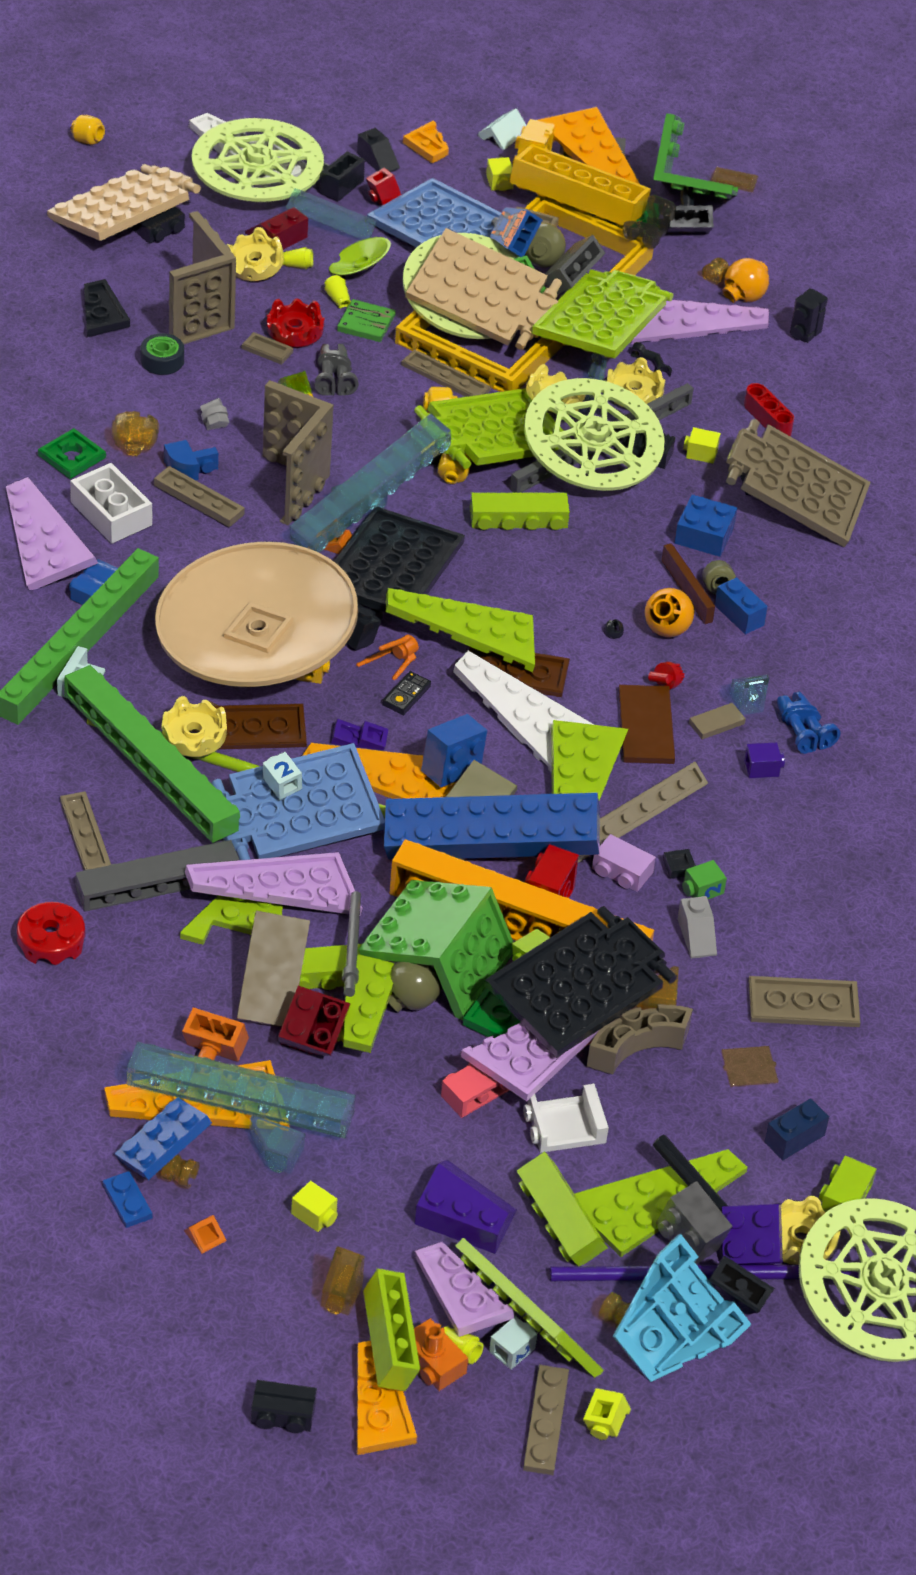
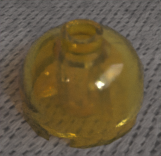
M133 411L117 414L115 421L112 419V439L115 445L128 455L138 456L140 453L149 451L156 444L159 434V422L153 416L148 414L147 418L140 417V412Z

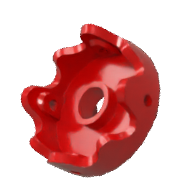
M276 299L273 302L271 311L267 314V332L273 340L290 347H304L315 343L323 335L324 317L321 315L320 305L317 301L307 305L300 299H294L291 304L286 306L283 305L280 299Z
M59 902L39 903L27 909L19 918L17 924V944L23 950L28 961L36 964L38 959L44 958L53 965H57L68 957L76 959L82 953L83 942L86 937L85 923L81 914L72 906ZM48 927H55L58 930L54 932H47L45 929Z

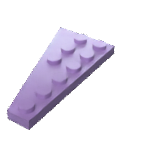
M666 301L663 309L631 341V344L642 341L655 342L659 341V339L667 338L680 339L706 336L710 333L718 332L723 334L735 330L766 329L769 322V309L693 301Z
M28 477L6 486L26 585L29 590L41 588L98 564L94 555Z
M339 852L186 865L185 875L192 892L349 914L350 895L355 891Z
M522 1023L508 1028L505 1034L496 1038L491 1036L484 1039L481 1045L462 1049L461 1057L525 1101H528L595 1037L597 1032L556 1058Z

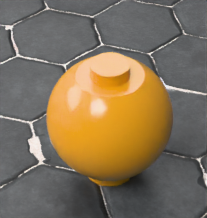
M742 258L732 263L725 274V288L722 290L724 296L733 303L739 299L745 300L744 302H754L762 298L769 287L767 266L763 262L752 258Z
M675 588L660 589L652 594L646 603V622L650 629L660 636H679L693 622L694 607L692 601L681 590Z

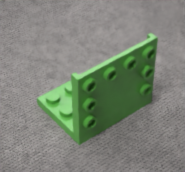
M666 113L653 180L671 183V188L684 190V187H687V190H689L688 187H693L692 192L710 195V192L713 191L715 192L714 196L731 199L732 195L737 196L739 187L671 174L674 157L678 158L680 145L677 144L678 135L682 136L684 123L681 122L682 118Z
M411 880L358 951L360 955L380 960L433 965L454 1016L463 1020L486 988L485 979L504 968L513 955L512 943L514 942L492 887Z

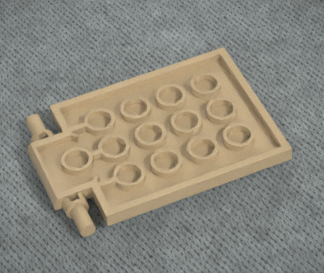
M143 164L141 172L131 170L120 178L110 179L108 183L93 187L85 194L75 195L73 199L67 202L56 204L54 208L47 210V214L51 220L101 241L189 200L188 192L191 191L197 194L201 188L192 182V178L180 172L172 171L167 167L160 168Z
M445 228L406 291L405 297L506 345L510 344L517 330H520L521 336L515 346L519 350H523L528 340H531L533 337H539L532 334V326L554 304L559 302L555 299L562 282L555 278L550 287L546 288L542 294L540 291L545 285L548 275Z

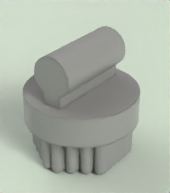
M220 398L200 406L202 411L201 418L207 430L228 426V412Z

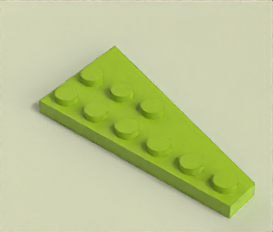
M388 588L386 593V612L412 623L420 621L429 625V630L438 633L441 630L452 635L451 639L485 653L495 652L504 656V661L511 664L513 660L525 665L524 669L533 672L535 667L533 615Z
M553 720L551 725L552 794L597 793L600 800L628 729Z
M729 1149L689 1160L716 1192L745 1174L748 1168ZM671 1166L574 1194L604 1242L622 1257L659 1232L656 1222L670 1197L682 1191L688 1185Z
M464 1238L460 1240L456 1245L464 1254L460 1259L472 1271L478 1267L480 1270L476 1274L488 1286L492 1282L496 1285L493 1290L504 1301L508 1298L512 1299L509 1305L521 1317L526 1313L523 1319L537 1332L543 1329L540 1335L554 1348L560 1345L556 1350L569 1362L574 1358L594 1378L602 1374L604 1370L564 1330Z

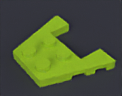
M218 895L181 931L180 939L204 945L212 925L251 935L255 911L282 915V904Z

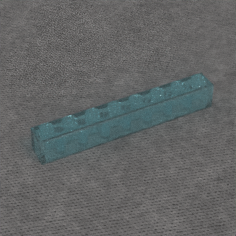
M430 413L290 525L291 540L298 546L309 548L316 552L324 550L332 539L340 537L347 527L352 523L360 521L363 514L370 509L376 508L383 498L387 495H392L404 481L412 479L419 469L423 466H428L440 452L444 453L451 445V430Z
M137 1042L127 1065V1085L341 1138H346L355 1111L356 1095L345 1091H337L321 1087L317 1084L304 1083L288 1077H280L259 1070L255 1071L239 1067L235 1064L214 1061L207 1057H198L181 1051L169 1050L153 1044Z

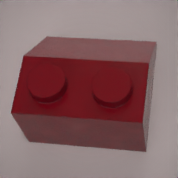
M293 207L245 231L247 235H251L255 228H263L270 238L278 237L284 250L308 237V217Z

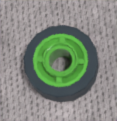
M158 333L150 335L141 343V364L150 373L158 375L175 373L184 365V344L181 339L171 334Z

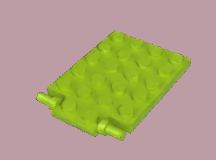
M591 269L589 274L586 273L558 300L557 304H554L532 326V334L615 359L663 309L666 301H672L673 293L661 290L659 286H656L655 281L617 270H614L612 273L607 271L602 273Z
M525 388L433 401L429 403L427 409L430 413H427L421 405L414 409V412L421 419L420 427L444 454H449L464 469H468L471 466V461L464 455L465 453L476 465L534 457L524 433L525 416L532 402ZM547 412L543 418V433L550 435L554 432L556 421ZM566 437V438H563L562 440H570L571 438H570V437ZM557 447L551 448L553 452L559 450Z

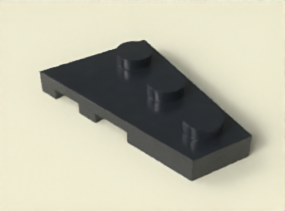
M106 279L84 284L87 337L130 327V318Z

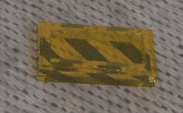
M716 167L712 177V182L733 185L734 187H739V190L754 192L758 180L757 175Z

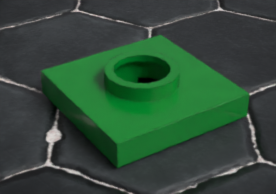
M73 428L39 448L38 456L71 479L105 459L106 451ZM75 451L80 453V455L75 456V460H68V456L64 455V453Z

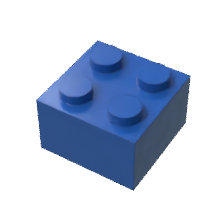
M691 495L677 524L674 544L721 557L735 526L737 507Z
M469 714L428 729L421 771L440 787L458 781L473 760L482 764L488 730Z

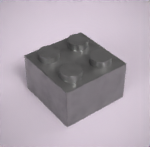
M697 1181L670 1197L656 1222L662 1236L669 1239L670 1242L678 1234L684 1237L698 1255V1258L694 1261L695 1264L718 1251L732 1228L730 1222Z

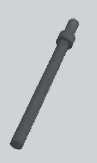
M354 891L350 895L346 967L342 971L344 994L348 997L355 994V984L359 980L357 953L361 894L358 891Z

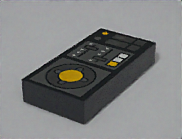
M409 671L383 699L382 705L404 716L431 687V681Z

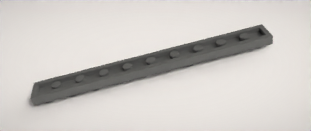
M687 383L662 397H658L647 405L660 421L690 405L694 388ZM632 413L624 415L630 420H637ZM613 428V429H614L615 432H619V431L625 430V429H627V428ZM568 446L578 455L582 456L581 446ZM562 450L554 451L559 458L571 466L578 463ZM587 450L588 458L595 454V452ZM538 460L534 461L532 464L512 474L510 490L513 493H522L554 476V474L548 471Z

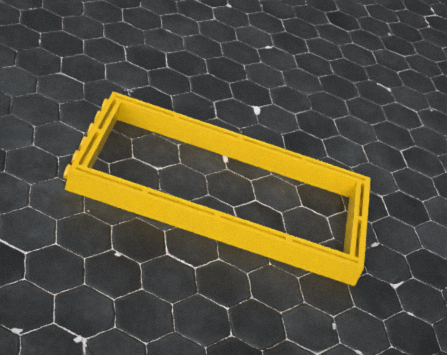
M537 196L525 207V209L559 218L558 226L585 238L594 235L599 244L625 255L609 271L611 273L617 270L636 275L652 259L654 242L586 212H580L570 205L559 204L556 200L549 197ZM415 310L396 327L395 334L396 344L411 351L415 349L491 386L492 389L499 392L520 389L529 380L531 373L534 374L540 365L545 364L564 346L561 342L541 338L508 369L426 331L425 329L430 323L424 320Z

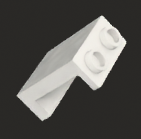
M595 1084L583 1085L582 1096L537 1102L534 1094L528 1100V1104L524 1105L526 1122L531 1121L532 1124L530 1128L531 1140L533 1144L538 1143L540 1153L606 1143L608 1125Z

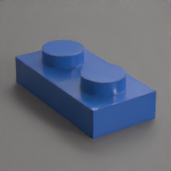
M130 1171L103 1180V1187L125 1228L153 1219V1213Z

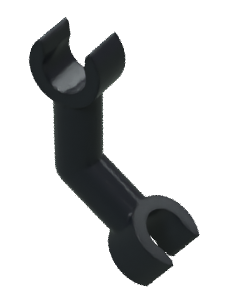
M640 342L634 343L632 346L634 350L630 356L653 361L657 370H660L661 373L666 372L671 377L672 368L664 363L659 353L646 349Z

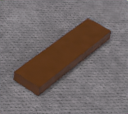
M672 543L664 545L662 563L682 592L691 599L693 607L703 623H712L715 612L714 603Z

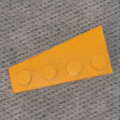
M371 1340L359 1342L357 1349V1455L416 1444L417 1435L404 1392L378 1387Z

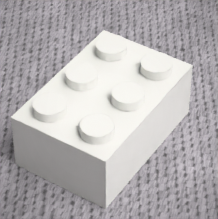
M112 463L70 481L71 503L111 544L152 526V503Z

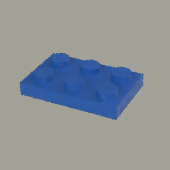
M177 1097L174 1101L168 1103L164 1110L155 1118L148 1121L136 1135L127 1140L114 1154L124 1165L145 1179L150 1180L211 1125L212 1122L206 1114Z

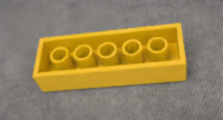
M533 144L514 159L509 183L515 184L520 189H528L536 192L538 196L549 197L556 200L559 204L573 206L580 212H588L596 215L599 219L615 222L620 227L628 228L645 213L651 190L648 187Z

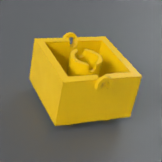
M530 119L528 124L522 127L521 135H518L516 138L515 148L518 149V153L514 156V159L531 144L552 151L555 124Z

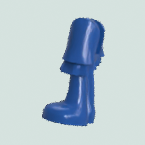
M800 691L793 693L792 701L787 695L777 698V706L781 713L782 721L792 726L797 736L795 740L796 748L801 753L814 752L817 746L820 750L830 748L839 740L841 735L839 728L832 723L822 726L819 723L822 717L817 708Z

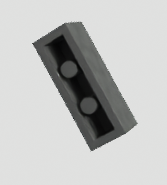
M594 235L574 243L545 273L548 275L545 283L548 288L553 280L557 278L562 282L557 294L571 289L605 254Z

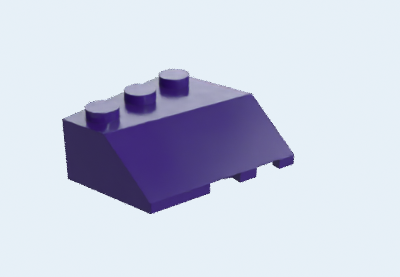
M445 1160L438 1163L416 1205L415 1225L458 1241L464 1238L472 1246L496 1254L517 1209L452 1162Z

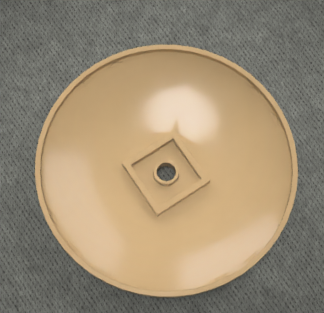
M280 542L244 543L209 553L181 570L169 582L159 599L155 615L158 639L166 654L174 663L188 673L203 680L222 685L239 687L266 686L283 683L306 675L332 659L345 646L354 631L358 617V603L355 588L345 571L334 561L319 552L302 546Z

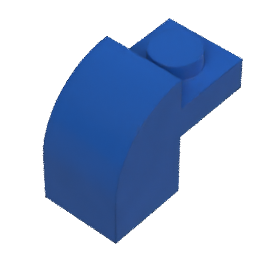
M187 440L164 444V462L166 466H171L194 480H199V473H210L218 469L219 453L216 447L193 452Z

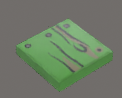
M352 299L338 324L337 331L381 342L395 317L396 310Z

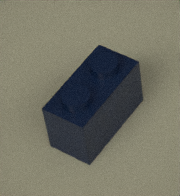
M810 1098L769 1122L764 1142L783 1161L825 1136L829 1116Z

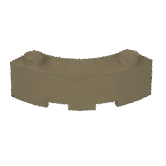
M660 1004L657 1005V1008L642 1010L641 1007L627 1011L620 1018L597 1032L589 1047L587 1067L614 1074L616 1068L624 1059L640 1050L653 1047H670L682 1050L689 1032L693 1009L677 1005Z

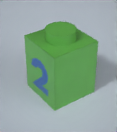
M712 860L686 869L682 886L688 897L707 896V899H711L724 894L727 877L715 861Z

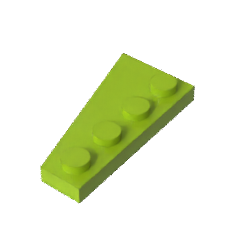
M357 954L359 980L355 984V994L351 997L345 995V1002L351 1005L344 1021V1047L371 1053L392 994L393 982L390 974L395 963Z

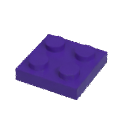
M780 1204L722 1207V1214L732 1225L731 1230L723 1241V1256L725 1255L739 1265L783 1264Z

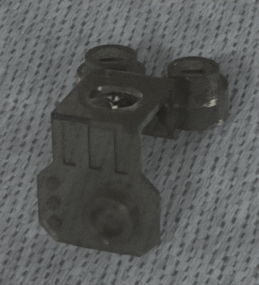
M652 195L648 197L645 209L648 213L647 223L640 220L638 222L626 221L622 230L624 238L628 240H636L638 236L642 237L643 245L647 248H655L659 244L660 238L667 232L669 222L674 220L676 206L673 202L660 196Z

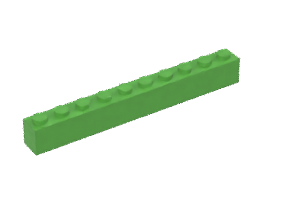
M139 548L133 552L0 690V717L17 725L21 723L57 685V678L76 648L80 646L86 648L88 652L159 577V557Z
M88 665L64 676V695L212 843L239 831L240 811L237 806L231 804L224 797L223 793L216 789L209 782L208 778L201 774L193 766L192 762L178 751L175 745H171L163 737V734L156 730L148 722L147 718L141 715L132 703L119 693L116 687H112L105 680L100 672L98 673L91 665Z

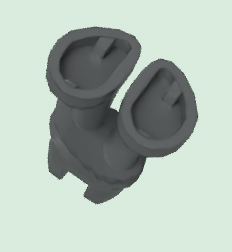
M323 344L318 358V364L322 373L315 378V389L321 395H334L335 380L333 373H336L338 378V395L353 394L358 389L359 383L357 376L351 372V361L348 358L344 344H338L337 350H329V344Z

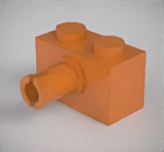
M194 1007L182 1030L187 1045L201 1049L191 1068L193 1072L210 1070L216 1056L239 1062L249 1039L244 1023Z
M429 1318L414 1328L420 1375L427 1385L433 1384L440 1391L467 1373L468 1357L445 1334V1330L441 1328L440 1324L435 1323Z

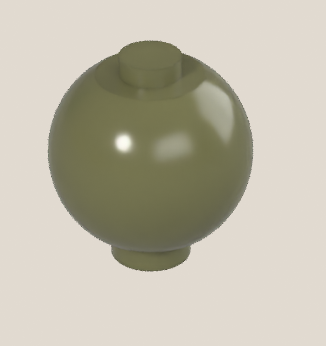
M541 223L524 256L527 255L535 267H552L565 253L566 242L564 235L556 226L549 223Z
M396 962L392 966L390 975L393 987L388 1003L397 1012L403 1008L421 1010L430 1006L437 999L442 985L433 965Z

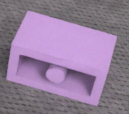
M610 834L600 845V854L594 855L592 869L601 877H609L617 881L621 887L625 889L630 888L638 892L653 874L656 857Z

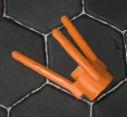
M407 634L400 639L380 646V652L358 662L356 666L360 667L393 652L398 659H406L392 677L393 680H396L407 666L416 659L414 653L418 651V643L413 636Z

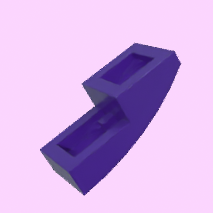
M337 719L333 727L330 743L340 746L354 743L356 748L384 751L388 729L364 721L360 727Z

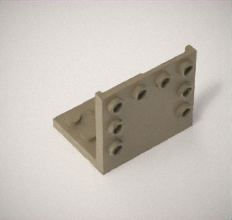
M198 211L189 213V217L193 221V264L169 271V334L181 339L183 344L235 328L236 257L231 252L230 247L227 244L225 245L220 239L219 234L210 227L207 219H204Z
M269 380L265 385L263 457L270 462H278L287 466L285 515L280 522L289 526L294 519H299L304 506H309L312 503L314 494L317 491L321 492L323 490L325 481L330 476L334 405Z

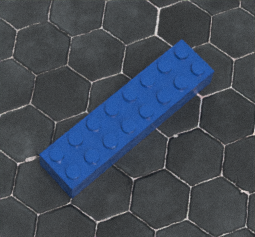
M566 793L386 799L384 848L387 858L393 860L405 839L436 851L444 852L458 859L538 856L540 853L544 854L549 844L578 855H599L600 805L598 794Z

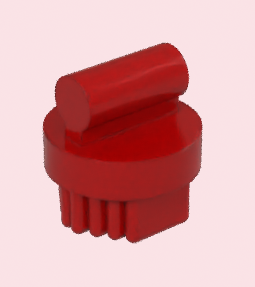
M663 662L655 667L654 672L651 671L649 673L648 679L651 682L658 683L660 686H669L671 690L682 683L685 673H682L683 670H681L682 667H679L680 664Z

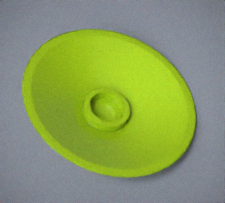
M372 237L353 243L340 252V261L332 263L329 271L337 275H348L367 270L387 254L391 242L384 237Z

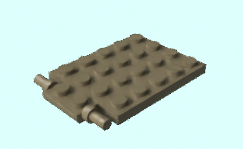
M752 419L748 428L741 429L737 434L726 463L730 464L726 482L729 485H734L738 476H741L742 472L746 473L740 489L845 547L850 540L871 482L769 424L760 438L757 436V429L760 423L758 420Z

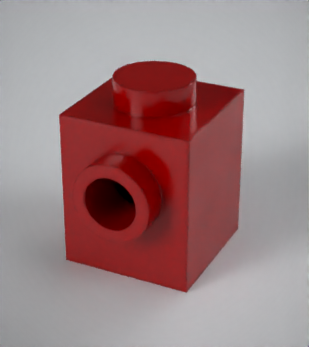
M383 168L366 178L370 188L368 193L374 203L378 202L383 206L401 196L394 174Z

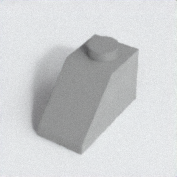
M707 896L681 899L677 919L690 958L717 956L714 917Z

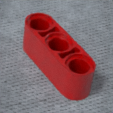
M759 383L748 385L744 401L746 410L764 428L769 424L786 435L791 436L794 415L764 385Z

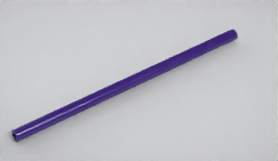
M799 1264L740 1265L760 1279H800ZM697 1265L707 1279L710 1278L717 1265ZM651 1266L550 1267L551 1281H643ZM841 1271V1273L858 1278V1271Z

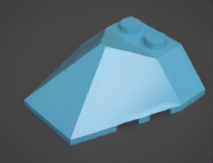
M678 1234L658 1253L613 1335L626 1354L650 1382L683 1367L682 1363L694 1358H703L707 1356V1353L732 1344L751 1325L735 1302L725 1301L694 1261L698 1258V1255L681 1234Z

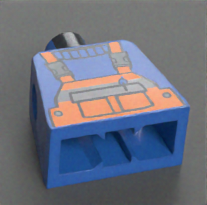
M504 208L500 216L493 218L491 222V227L493 228L491 237L511 252L522 257L528 250L543 220L526 209Z

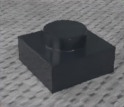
M689 849L664 852L663 861L670 879L685 877L686 869L696 866Z

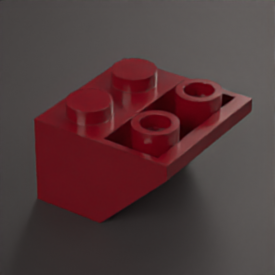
M298 985L278 1036L280 1044L308 1054L332 1056L351 1004Z

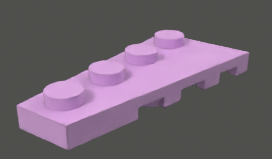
M443 1242L415 1251L419 1266L459 1337L514 1318V1310L508 1304L504 1305L492 1289L488 1290L481 1283V1278L474 1272L470 1273L465 1268L464 1262Z

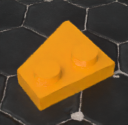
M431 121L403 136V144L431 163L448 156L449 148L446 142L443 141L441 132L437 131L435 121Z

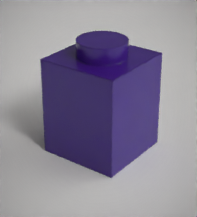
M777 742L747 744L744 761L749 778L779 777L780 769L785 766L784 754L780 753Z

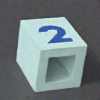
M286 752L278 756H272L263 762V779L279 800L302 789V773Z
M515 1316L491 1336L489 1352L509 1369H513L535 1350L537 1333L530 1324L522 1322Z

